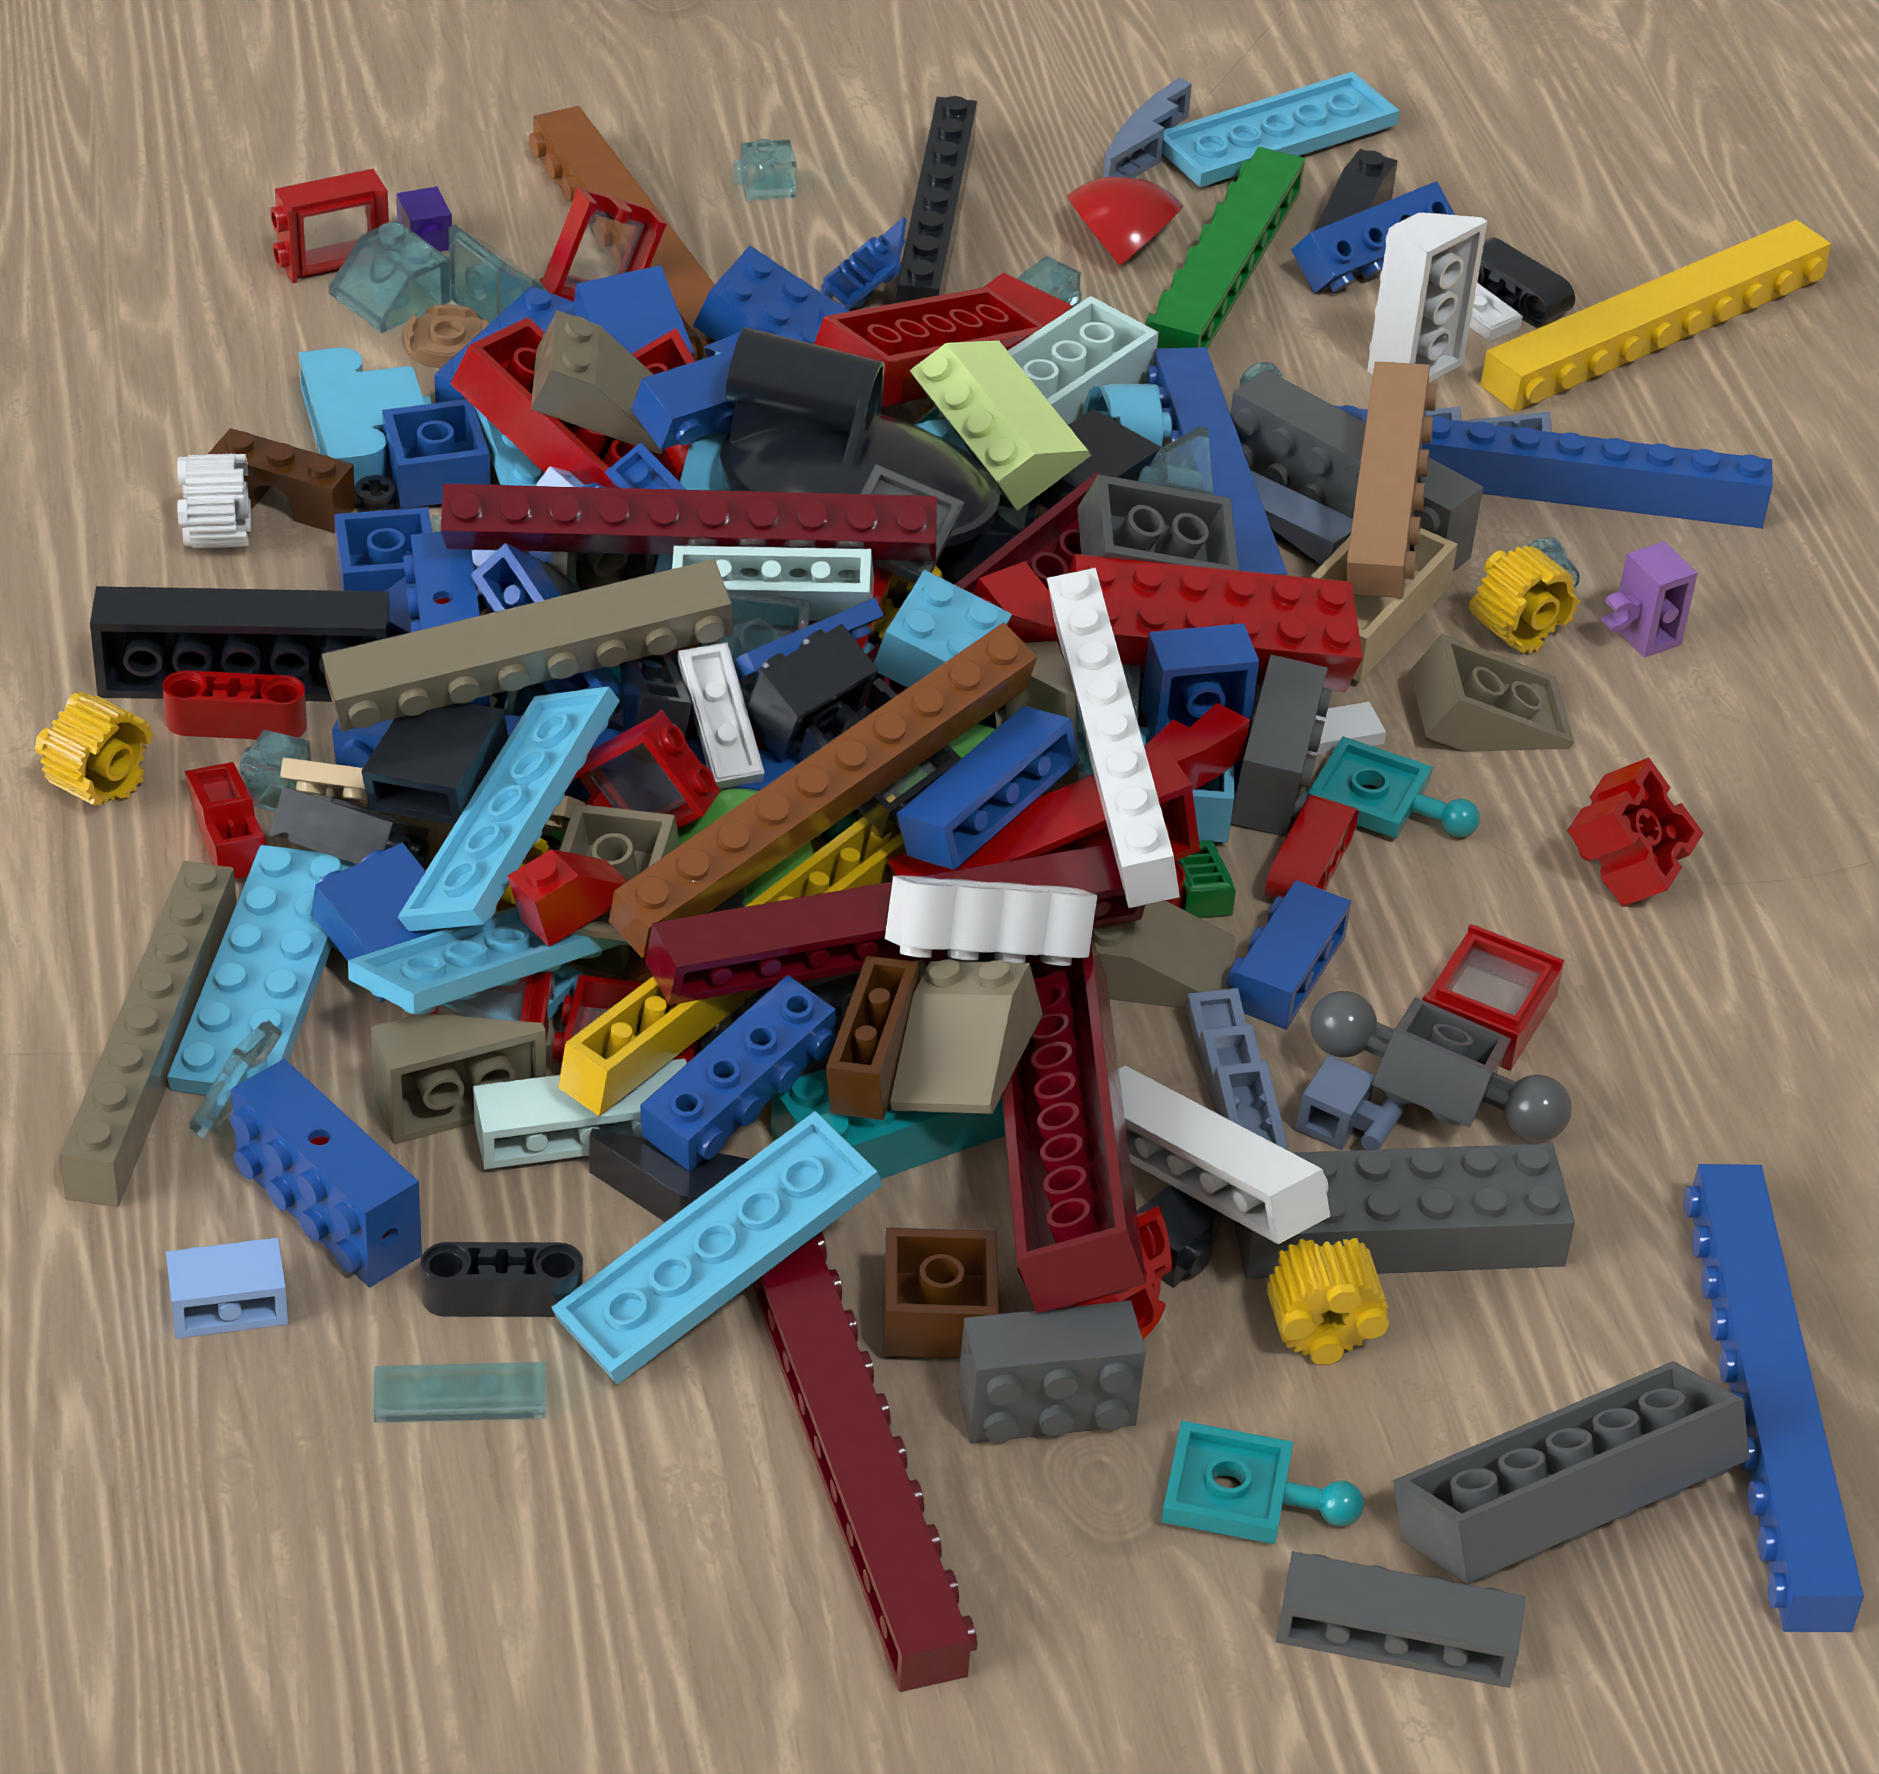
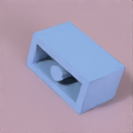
M278 1238L166 1251L175 1339L288 1325L286 1290Z

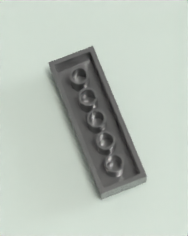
M1268 370L1263 371L1234 391L1230 415L1250 470L1353 519L1366 423ZM1429 458L1427 477L1418 478V483H1425L1423 511L1414 510V517H1421L1420 529L1423 528L1458 544L1453 568L1454 572L1471 559L1483 486ZM1410 545L1409 551H1414L1415 545Z
M1553 1143L1295 1152L1293 1154L1323 1169L1328 1182L1327 1199L1330 1217L1280 1244H1276L1234 1220L1245 1279L1269 1278L1270 1274H1275L1274 1268L1280 1266L1278 1262L1279 1252L1281 1250H1289L1288 1245L1299 1244L1300 1239L1305 1241L1314 1240V1243H1317L1319 1246H1323L1328 1241L1330 1245L1341 1241L1342 1246H1344L1343 1239L1351 1240L1357 1238L1359 1243L1363 1242L1366 1249L1370 1250L1377 1274L1564 1267L1575 1225Z
M1674 1361L1393 1480L1402 1541L1467 1584L1486 1580L1500 1569L1519 1561L1533 1559L1550 1547L1566 1540L1581 1538L1593 1528L1614 1519L1631 1516L1637 1509L1662 1498L1674 1497L1686 1487L1707 1478L1719 1477L1725 1474L1728 1469L1750 1460L1743 1398Z

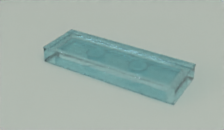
M269 1020L267 1022L263 1021L232 1051L191 1119L190 1128L202 1139L208 1136L233 1111L231 1088L258 1074L283 1032Z
M545 1362L375 1366L374 1423L546 1419Z

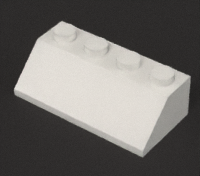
M1419 212L1389 227L1386 236L1383 269L1380 274L1381 282L1378 302L1375 308L1372 341L1369 346L1370 355L1367 372L1373 375L1375 361L1430 365L1429 382L1464 364L1487 220L1482 217Z

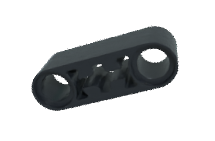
M1492 237L1484 241L1477 283L1522 315L1523 321L1532 326L1540 327L1573 308L1575 293L1571 284L1565 278L1498 238Z
M561 1242L437 1243L427 1248L421 1256L423 1305L432 1314L442 1317H556L551 1307L583 1284V1256L576 1247Z

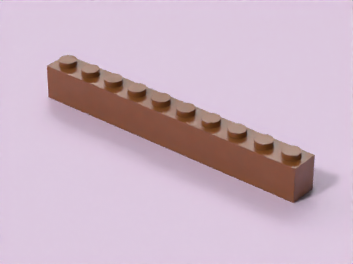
M580 106L533 116V133L529 135L531 152L535 158H539L545 165L550 179H555L559 184L567 202L573 203L575 187L578 186L651 207L667 223L650 267L662 266L694 350V358L696 361L707 358L704 346L716 341L695 328L693 324L709 291L715 285ZM596 214L591 215L588 225L595 233L598 244L606 248L612 257L615 267L618 269L635 226L620 223Z
M1003 622L614 891L609 922L642 958L646 957L652 924L654 922L707 914L867 802L875 794L884 790L1025 691L1028 687L1037 656Z

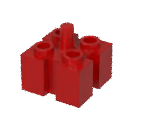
M1649 757L1605 774L1590 795L1591 805L1580 810L1567 830L1574 840L1582 859L1588 861L1598 859L1601 863L1600 877L1604 885L1610 889L1622 907L1667 891L1682 869L1677 860L1690 856L1704 834L1682 803L1674 806L1666 795L1671 787Z

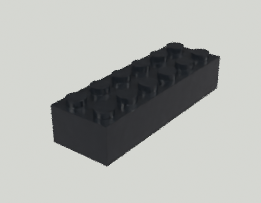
M96 586L90 619V631L97 696L101 698L164 699L162 685L165 678L170 674L178 671H207L292 676L304 684L306 701L332 702L322 654L390 638L389 591Z

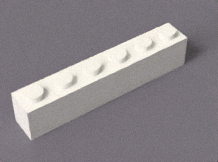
M1126 1065L1119 1069L1130 1162L1276 1244H1280L1330 1217L1327 1199L1328 1182L1322 1168Z

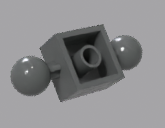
M1337 991L1326 995L1316 1004L1310 1019L1311 1034L1316 1044L1324 1052L1335 1057L1347 1058L1367 1051L1383 1058L1372 1085L1383 1089L1384 1094L1396 1102L1403 1104L1413 1102L1431 1110L1432 1114L1444 1123L1451 1125L1463 1124L1470 1127L1483 1102L1504 1111L1507 1124L1519 1137L1532 1142H1544L1561 1134L1570 1121L1572 1113L1571 1099L1567 1090L1557 1080L1546 1075L1536 1074L1526 1076L1515 1082L1497 1074L1511 1038L1416 997L1395 1029L1377 1022L1376 1014L1371 1004L1361 995L1350 991Z

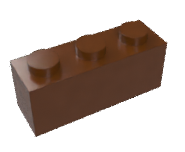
M866 956L826 1066L832 1114L884 1120L891 1099L913 993L920 982L918 962Z

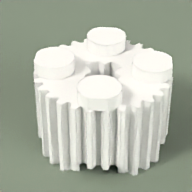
M208 454L178 457L179 485H182L183 499H178L179 528H183L184 547L223 548L249 546L247 531H251V501L248 497L247 482L244 481V476L248 475L246 454Z

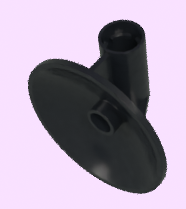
M744 327L741 331L732 355L726 384V400L735 403L731 432L726 436L721 445L718 462L720 476L729 491L861 494L871 472L877 464L964 501L963 510L945 547L964 543L986 531L996 518L1000 501V492L995 479L986 467L968 452L914 424L881 414L885 369L883 361Z

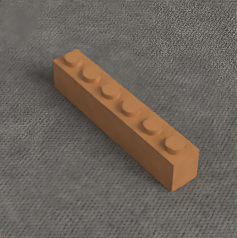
M1379 361L1374 363L1347 558V581L1352 582L1354 595L1403 598L1406 579L1414 580L1417 553L1416 551H1409L1410 545H1419L1421 517H1414V510L1423 511L1425 483H1418V478L1427 477L1429 450L1422 449L1423 444L1432 443L1433 416L1426 415L1427 411H1436L1437 384L1429 383L1430 365Z

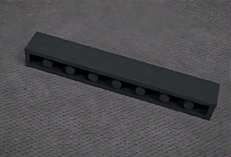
M937 96L897 281L896 303L945 294L975 143L977 101L966 100L959 96Z

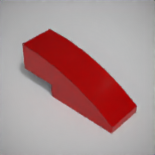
M1216 703L1190 728L1172 720L1144 746L1145 752L1147 753L1166 745L1191 782L1192 790L1220 776L1245 756L1250 719Z
M234 762L184 771L193 808L212 864L234 868V879L248 877L260 845H266V839L255 818L253 798Z

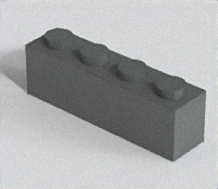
M1292 1551L1276 1643L1510 1688L1519 1652L1525 1596L1504 1592L1497 1588H1482L1446 1581L1439 1577L1419 1576L1388 1570L1377 1565L1368 1566L1331 1559L1320 1554L1310 1555Z

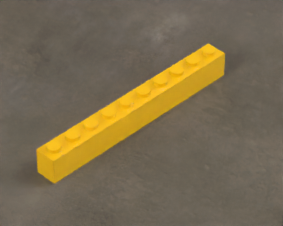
M1797 219L1486 350L1480 386L1516 412L1823 279L1828 268L1827 261L1831 243Z
M891 795L886 800L890 803L896 798ZM863 816L745 907L892 882L888 860L906 852L901 830L896 828L881 839L878 836L879 831ZM651 977L566 1042L558 1088L596 1115L601 1116L745 1003V999L754 996L761 989L668 1005L654 977Z

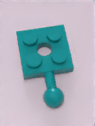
M1342 736L1307 795V799L1310 794H1314L1358 808L1357 825L1396 839L1412 812L1438 821L1440 820L1444 829L1455 837L1471 835L1476 831L1480 823V812L1477 806L1470 800L1458 798L1445 803L1422 795L1431 780L1433 766ZM1369 784L1378 787V789H1366L1364 786Z
M1181 1420L1161 1522L1275 1544L1282 1504L1319 1510L1322 1517L1328 1523L1344 1527L1355 1523L1361 1517L1364 1510V1498L1360 1489L1349 1481H1334L1323 1489L1288 1482L1287 1476L1293 1441ZM1224 1475L1232 1476L1238 1479L1242 1485L1235 1488H1225L1217 1484L1214 1479Z

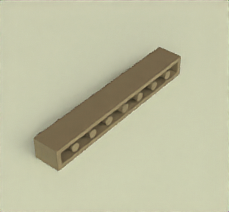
M712 559L322 654L328 689L342 732L354 728L370 727L375 723L407 715H419L427 710L456 703H468L476 698L504 691H516L525 686L553 679H565L577 673L602 667H614L623 662L642 657L663 655L671 650L699 643L715 642L720 638L734 635L732 604L716 560Z
M183 861L60 1153L66 1200L119 1208L168 1086V1073L236 907L234 868Z

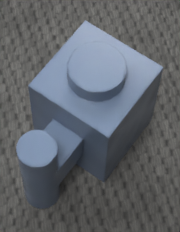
M1328 1055L1303 1093L1295 1130L1343 1150L1357 1128L1365 1132L1361 1138L1362 1146L1366 1150H1378L1382 1147L1405 1110V1104L1396 1102L1387 1097L1382 1107L1370 1102L1374 1086L1372 1084L1376 1075Z

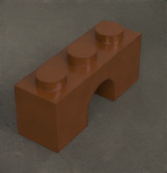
M232 428L225 433L208 453L246 454L248 475L244 476V481L247 482L251 509L256 506L271 487H275L284 493L291 502L294 522L335 533L334 514L352 513L356 508L354 464Z

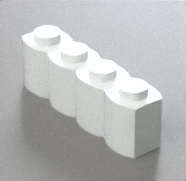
M893 876L885 939L900 945L901 954L913 957L928 958L931 957L932 949H948L947 956L962 960H978L979 952H994V959L1005 962L1025 963L1026 955H1041L1040 961L1043 963L1070 966L1072 958L1089 957L1097 895L1082 889L1061 886H1033L1004 882Z

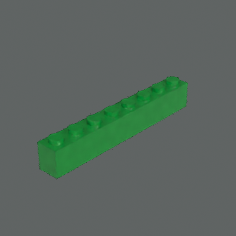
M1258 146L1250 161H1243L1237 182H1230L1224 203H1217L1211 224H1204L1201 230L1197 247H1190L1184 268H1177L1172 280L1171 289L1162 292L1156 313H1149L1145 325L1158 332L1157 349L1206 347L1208 350L1299 197L1305 158Z

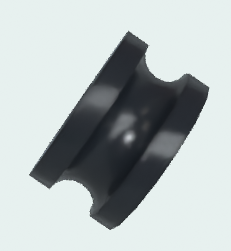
M371 475L360 479L356 483L355 494L357 498L355 502L358 512L396 510V485L390 478L381 475Z

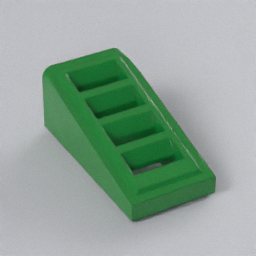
M1199 841L1201 851L1177 861L1185 871L1181 909L1198 918L1233 915L1236 890L1232 878L1213 841Z

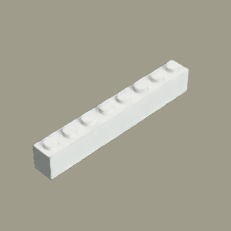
M1096 568L1049 577L1047 581L1053 618L1064 661L1075 691L1076 707L1128 908L1178 898L1180 896L1174 855Z

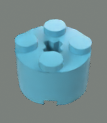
M1103 384L1093 386L1089 390L1083 415L1094 409L1161 447L1163 439H1169L1172 429L1171 417L1168 412H1162L1159 388L1156 384Z

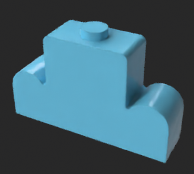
M329 348L299 352L301 391L319 454L354 464L355 485L366 476L381 475L388 477L387 439L383 434L382 410L432 404L429 395L422 396L414 369L410 366L363 371L361 355L348 348Z

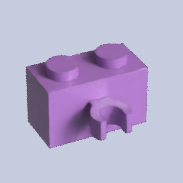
M1665 541L1627 553L1619 592L1609 595L1605 601L1614 612L1602 616L1601 621L1612 632H1619L1644 658L1680 646L1683 641L1698 573Z

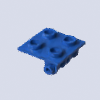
M903 217L878 238L871 237L856 252H853L849 259L841 262V266L838 265L823 278V284L821 285L822 293L830 299L833 297L837 298L840 301L839 304L849 310L853 306L858 308L863 305L869 298L872 290L882 282L887 284L892 281L901 269L900 258L905 244L904 234L907 219Z

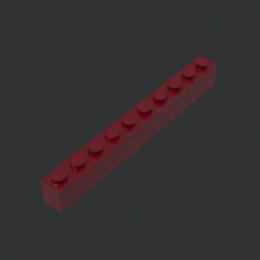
M443 484L440 531L447 549L498 550L505 543L521 551L673 555L674 546L871 549L872 560L936 561L937 496Z
M1112 844L921 876L935 879H960L1082 889L1097 895L1093 928L1141 920L1146 906L1141 905L1128 908ZM892 882L654 922L652 924L645 962L668 1005L773 987L787 975L797 982L861 971L866 956L906 961L927 958L901 954L900 945L885 939ZM932 949L931 957L928 958L947 955L948 949Z
M821 1231L750 1286L899 1692L966 1678L969 1671L970 1652L977 1650V1635L974 1623L969 1615L962 1617L957 1605L959 1604V1588L955 1574L952 1569L944 1570L940 1561L942 1547L938 1530L934 1524L927 1525L923 1516L925 1507L921 1486L917 1479L909 1480L907 1475V1454L901 1436L893 1437L890 1431L891 1415L887 1398L884 1393L876 1394L873 1386L874 1369L868 1351L860 1352L858 1348L857 1322L851 1309H843L840 1277L836 1269L828 1270L825 1262L827 1260L826 1243Z

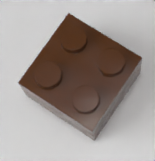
M886 1227L883 1269V1356L961 1358L964 1318L999 1314L997 1231Z

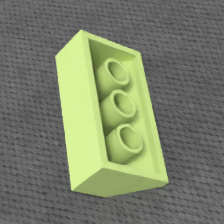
M999 340L945 343L910 370L933 405L947 420L973 456L990 472L999 489L1017 511L1091 456L1087 448Z

